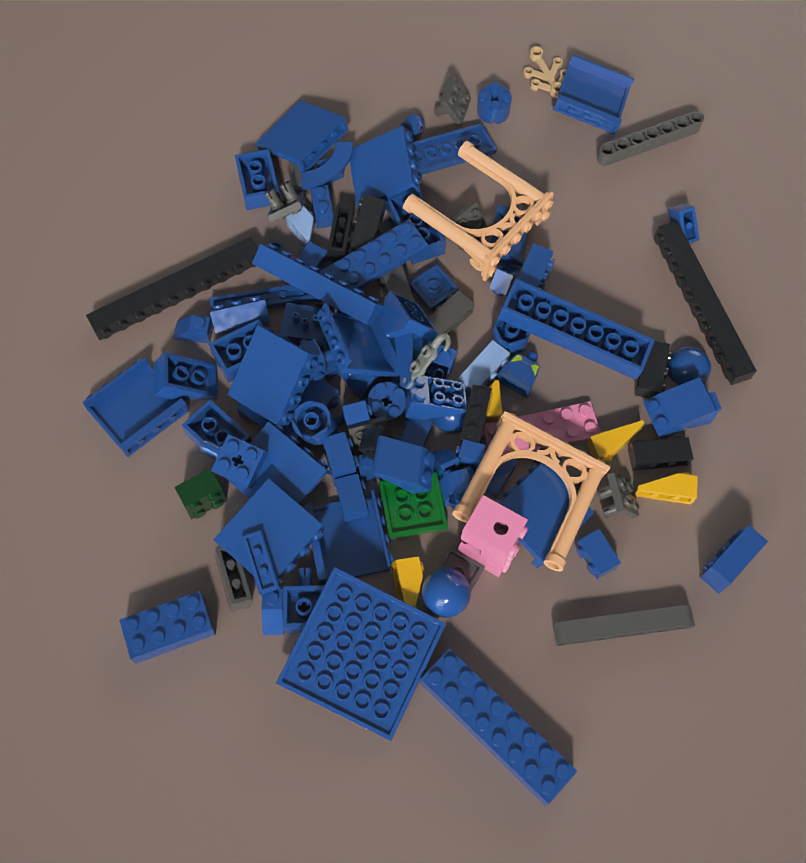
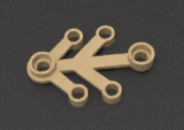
M534 46L531 48L529 56L532 61L538 64L542 72L526 67L524 68L523 76L525 78L533 76L548 81L549 84H546L538 79L531 80L530 88L535 91L539 88L549 91L552 97L557 98L564 78L563 74H565L567 69L560 71L559 80L556 82L554 77L558 69L562 67L563 60L559 57L554 58L552 68L549 70L542 59L543 49L539 46Z

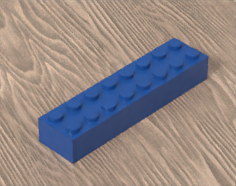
M515 279L498 317L501 321L634 380L642 373L655 341L648 336L518 279Z
M450 648L420 679V684L545 806L551 803L576 774L577 770Z

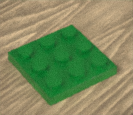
M437 472L433 473L431 491L415 494L386 480L379 481L389 539L448 530Z

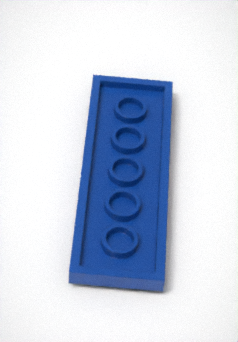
M482 124L412 142L416 152L414 158L418 164L417 174L419 176L467 162L458 156L460 147L466 141L474 144L476 149L487 156L495 154L497 148Z
M410 219L323 269L320 273L324 274L327 272L335 276L334 280L338 282L342 280L349 283V288L354 289V287L362 289L428 250L429 245Z

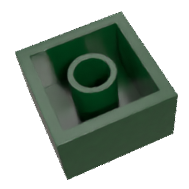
M211 468L174 487L191 520L203 517L207 511L218 509L227 501Z

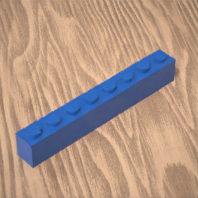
M271 243L259 245L252 264L360 322L376 326L384 308V305L378 303V298L371 295L367 297L363 295L364 291L358 288H349V283L342 280L338 282L334 280L335 276L327 272L324 274L320 273V268L310 265V267L305 265L306 261L297 257L296 259L292 258V254L287 251H278V247Z

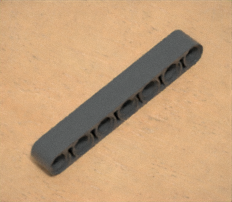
M693 111L606 142L600 146L597 162L600 165L607 166L696 134L703 123L704 115L699 111Z
M680 605L561 621L552 625L556 645L564 646L688 629L694 627L695 622L691 606Z

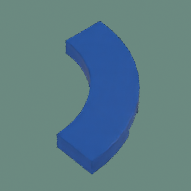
M336 142L335 150L325 164L314 170L301 172L302 190L323 186L324 183L335 180L340 176L351 160L353 142Z

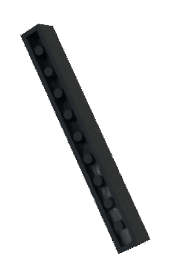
M678 221L658 226L654 235V241L659 245L662 256L669 265L670 272L674 274L677 286L681 288L685 301L689 303L692 315L697 319L701 332L705 334L708 346L713 350L717 363L721 365L724 377L729 381L730 385L751 379L757 370Z
M249 237L87 314L86 317L99 341L107 339L112 334L126 330L137 322H142L154 314L161 313L162 310L168 307L176 306L179 302L194 297L195 294L209 290L218 283H223L235 275L242 274L249 268L256 267L252 262L258 247L252 237Z

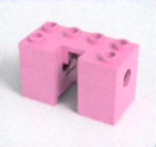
M483 495L462 531L461 540L463 541L459 544L458 551L484 565L485 570L497 577L502 572L506 574L513 558L521 547L518 545V539H523L528 530L525 527L528 520Z

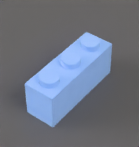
M492 340L459 376L457 381L465 383V393L469 396L471 395L473 384L487 387L489 382L493 383L498 377V372L509 362L510 352Z

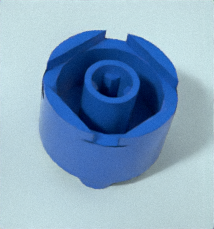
M497 82L482 88L478 94L477 102L479 118L489 124L491 122L500 124L507 120L510 113L512 94Z
M497 318L493 327L492 340L510 352V355L518 354L526 349L530 333Z
M382 382L370 390L365 402L370 404L372 411L370 417L372 419L385 416L387 422H390L404 411L406 398L403 389L391 382ZM384 399H387L389 403L387 406H384V402H382Z
M304 402L294 412L295 415L292 419L294 431L306 443L312 446L323 444L322 439L334 435L337 431L335 417L320 402Z
M468 466L457 471L447 470L443 473L439 486L447 508L449 505L454 509L460 503L475 474L473 467Z

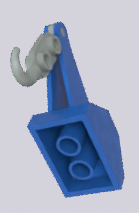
M390 290L384 298L380 325L384 329L383 333L389 338L394 337L400 386L411 390L415 387L417 377L424 375L429 364L437 357V349L443 340L446 341L444 347L446 352L450 347L451 338L447 333L438 335L439 332L419 304Z

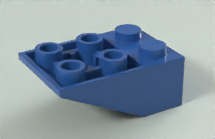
M440 345L437 349V357L429 364L422 376L449 380L459 351L449 348L445 352V346Z
M420 376L417 377L413 389L408 390L404 388L406 418L427 420L466 413L467 411L464 382Z

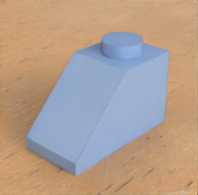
M303 206L302 210L297 214L291 213L286 216L287 227L306 247L308 242L313 240L315 217L310 210L308 211Z

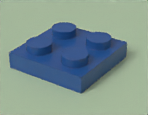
M438 264L409 282L410 289L430 312L443 304L449 295H454L459 290Z

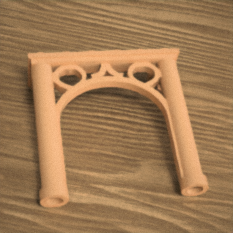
M466 141L460 147L458 156L505 187L511 200V206L506 216L490 227L469 229L456 224L414 194H411L406 199L403 209L408 213H413L461 246L471 256V265L476 270L482 271L481 276L486 282L489 277L494 276L500 258L509 253L511 246L520 241L524 232L528 233L535 221V224L538 226L542 221L545 222L549 218V210L554 203L552 201L554 193L546 192L544 194L476 149L474 144ZM523 203L524 211L519 210L516 205ZM515 216L521 218L518 223L514 220ZM508 230L509 232L503 237L502 232ZM495 235L498 237V240L495 243H488L485 240V236ZM474 237H481V242Z
M504 411L494 428V437L460 503L455 506L452 514L458 520L467 523L484 495L496 469L508 460L528 458L549 466L561 477L569 494L567 513L544 560V564L548 568L561 572L564 569L565 559L602 477L610 470V466L600 459L589 456L585 451L570 446L568 442L553 437L551 433L536 428L532 423L519 419L515 414ZM520 438L529 444V449L520 450L515 444V439ZM509 443V448L512 452L502 456L507 444ZM535 444H536L537 446H539V447L545 449V450H538V449H537L536 452H533V450L535 449ZM556 456L565 460L561 466L559 465L560 461L557 459ZM571 465L580 471V477H570L566 471V466ZM582 482L576 495L574 484Z

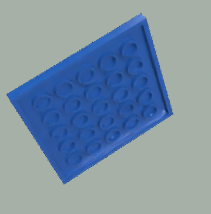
M334 567L276 684L391 741L446 623Z

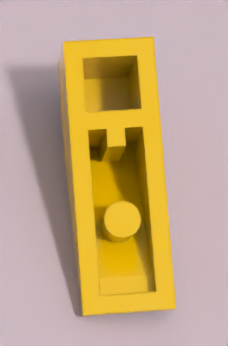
M641 420L590 436L587 446L592 457L600 459L605 463L612 461L641 431L645 424L644 421Z
M688 472L677 473L639 485L634 491V496L692 504L697 499L698 476Z
M419 556L395 560L391 563V570L397 599L416 607L424 573L423 564L420 562Z

